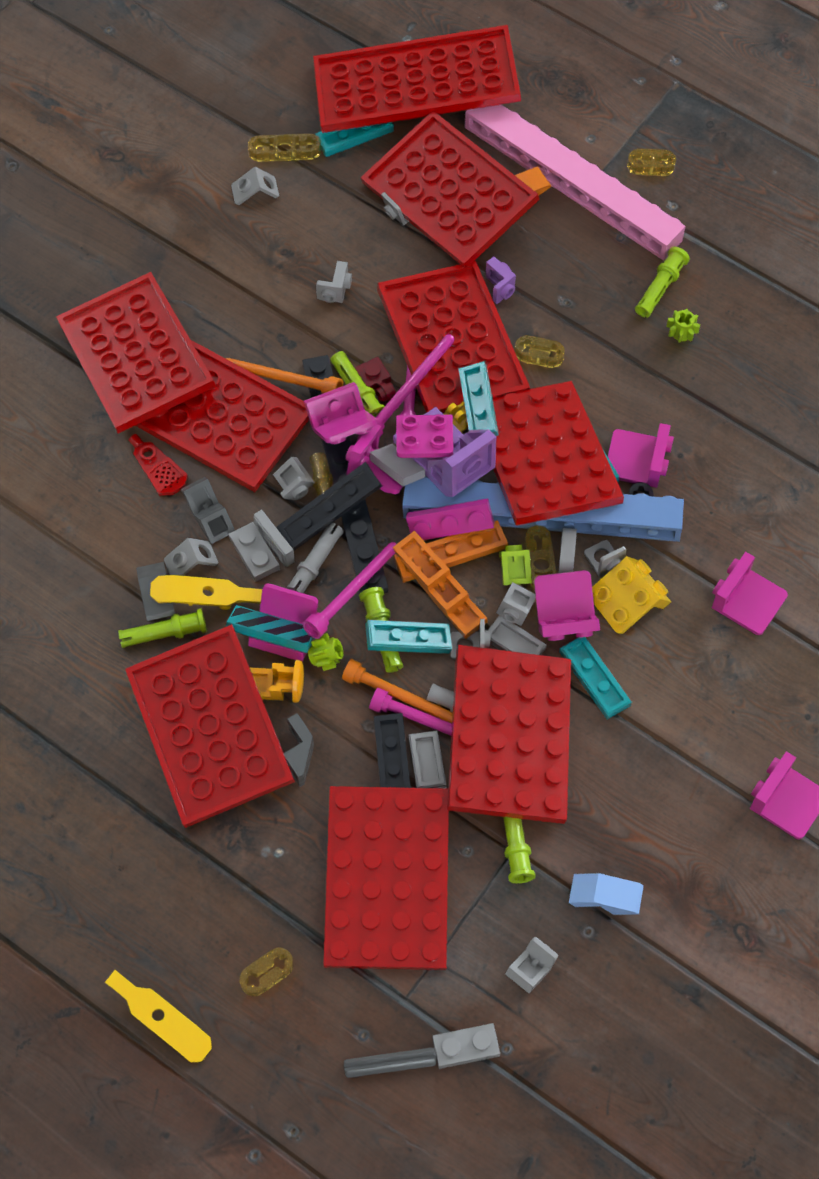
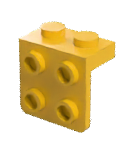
M626 556L592 587L594 605L614 631L619 634L625 633L653 607L664 609L671 603L670 599L666 596L668 590L659 580L654 581L649 574L651 572L650 567L642 559L636 560Z

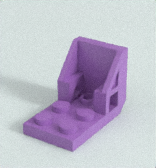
M434 407L424 415L444 414L437 407ZM453 425L452 456L411 459L425 469V475L445 496L454 497L495 468L496 436L489 429L470 430L463 435ZM396 434L393 435V442H394L395 444H396Z

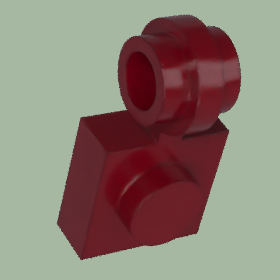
M378 356L355 367L365 385L375 390L381 404L388 403L396 394L393 385L390 383L391 375Z

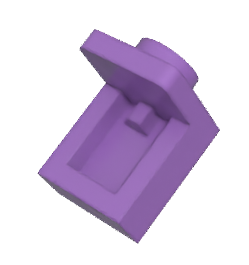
M493 256L486 262L485 277L495 285L493 288V302L498 304L503 299L510 298L514 293L516 275L506 263L500 262Z

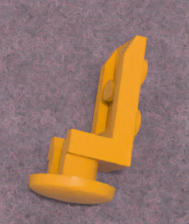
M296 659L294 667H286L283 663H272V669L250 667L262 699L283 701L284 692L292 693L293 703L300 701L304 685V667L301 660Z

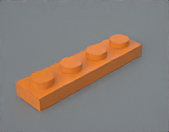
M497 520L494 521V528L451 535L427 543V545L450 568L504 550L505 546H508V542ZM394 554V561L403 583L414 580L415 578L397 554Z

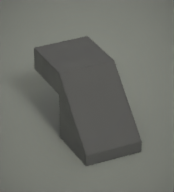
M206 477L181 489L192 515L211 544L235 531L225 507L218 502Z
M164 562L137 567V576L147 621L175 614L173 603H157L150 596L151 582L158 576L167 575Z
M296 713L287 720L289 731L298 742V745L285 752L284 756L293 778L301 787L305 785L314 742L313 735L298 713Z

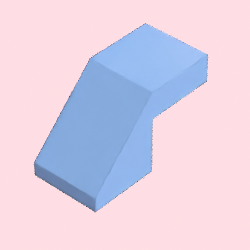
M600 873L574 874L569 903L575 907L600 906L613 915L639 914L644 885Z

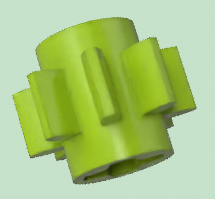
M688 309L679 312L675 310L673 318H668L666 327L670 328L668 336H673L679 343L686 340L692 341L694 333H699L700 324L697 323L698 315H693Z
M328 633L323 634L319 639H315V641H311L312 645L308 651L310 662L314 666H322L323 671L336 668V664L340 663L339 659L343 658L341 642L337 638H329Z

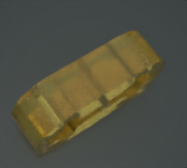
M635 149L629 154L627 166L630 172L637 175L666 176L674 171L676 156L669 150Z
M525 335L518 338L515 343V353L519 361L549 368L559 367L564 361L565 348L560 342ZM525 346L530 347L528 352L523 351ZM551 351L556 352L554 357H549Z
M284 948L272 949L246 967L240 975L242 990L247 995L259 996L287 977L293 969V959L290 952ZM275 957H278L280 960L286 958L284 969L281 970L277 966L268 971L274 965L273 959ZM265 973L259 979L260 985L258 987H255L253 984L247 986L249 975L252 974L256 978Z

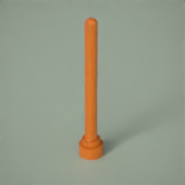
M226 358L257 376L321 390L322 394L343 386V379L333 376L322 380Z
M350 659L343 672L342 680L350 684L354 682L360 684L362 682L375 689H383L389 692L388 695L452 723L453 713L366 672V668L362 667V663Z

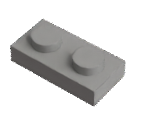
M254 522L229 533L230 541L255 582L280 570L279 563Z
M494 1023L433 1035L432 1037L439 1069L500 1056Z

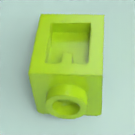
M522 545L505 546V551L499 552L503 585H511L512 582L515 584L532 583L529 550H522Z

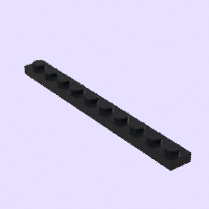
M328 355L302 360L305 376L322 380L333 376ZM308 388L311 398L322 394L321 390ZM349 436L346 437L345 441L338 444L326 443L321 438L332 485L347 475L349 461L346 460V454L351 446ZM363 500L341 516L355 576L379 554L366 500ZM383 566L360 588V593L372 587H381L384 593H388Z

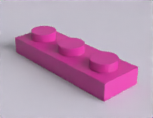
M488 498L409 512L406 516L410 534L415 531L423 540L494 528V519Z

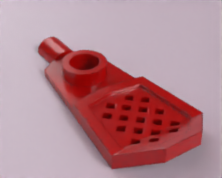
M133 434L129 438V442L135 448L133 455L159 496L174 495L185 487L188 474L172 459L167 457L152 442H143L137 434ZM145 452L153 453L150 457L143 456Z

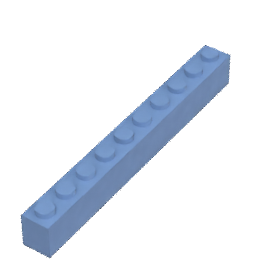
M425 476V478L405 485L403 518H406L409 512L488 498L494 521L498 520L502 527L560 532L565 527L575 528L577 533L680 542L684 499H677L673 496L652 497L642 493L635 495L623 494V504L516 526L499 482L485 483L477 480L454 497H448Z

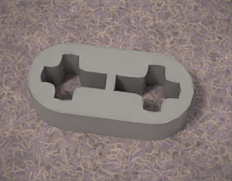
M563 527L558 573L573 572L577 529Z

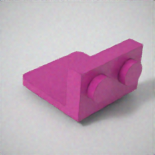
M354 382L304 401L313 431L326 443H341L346 440L347 436L355 433L357 435L365 434L371 431V427L377 425L376 418L364 409L357 384Z
M397 415V456L399 458L452 456V415Z
M660 423L657 437L621 429L614 430L608 458L617 471L619 480L635 484L642 482L650 487H658L660 475L666 476L669 460L664 459L665 452H671L674 437L669 436L671 425Z
M380 425L373 426L371 431L360 434L357 443L349 447L346 454V460L349 461L347 475L366 462L383 485L380 489L386 493L398 494L403 486L370 461V452L379 449L378 444L382 427Z
M745 552L740 560L737 558L733 560L727 570V573L730 574L725 581L720 579L712 593L716 596L712 609L755 635H762L785 602L788 593L786 590L752 571L751 568L755 557Z
M582 570L535 577L534 587L539 632L543 637H547L549 641L565 639L567 634H576V637H589L593 635V631H600L599 619L595 616L591 574L588 571Z
M269 583L265 584L262 589L260 612L300 624H303L311 614L317 613L318 599L314 596ZM249 637L248 646L289 659L303 661L307 654Z
M786 751L781 760L775 757L766 772L770 776L766 782L760 780L753 789L751 795L755 798L750 809L795 839L800 840L805 836L819 815V785L792 769L796 757Z

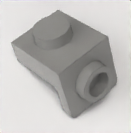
M337 261L333 282L317 281V299L329 303H343L345 290L350 289L352 282V273H348V262Z
M297 457L289 458L273 474L283 488L280 494L284 499L299 500L308 493V488L315 483Z
M512 582L496 613L501 615L507 622L522 626L536 599L535 594Z
M534 937L526 950L512 963L505 974L530 993L550 972L558 958V954L537 937Z

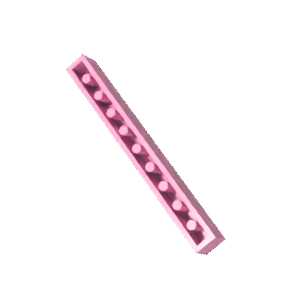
M503 105L466 111L465 128L527 170L538 166L551 186L663 261L668 257V250L671 247H677L682 242L685 225L677 218L671 217L657 205L651 204L642 198L636 191L630 190L616 178L610 177L601 171L595 164H591L580 157L577 152L571 151L560 144L557 139L551 138L536 125H532L521 118L518 113L510 111Z

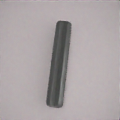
M431 1047L346 1059L344 1061L345 1076L351 1078L435 1066L437 1062L434 1048Z

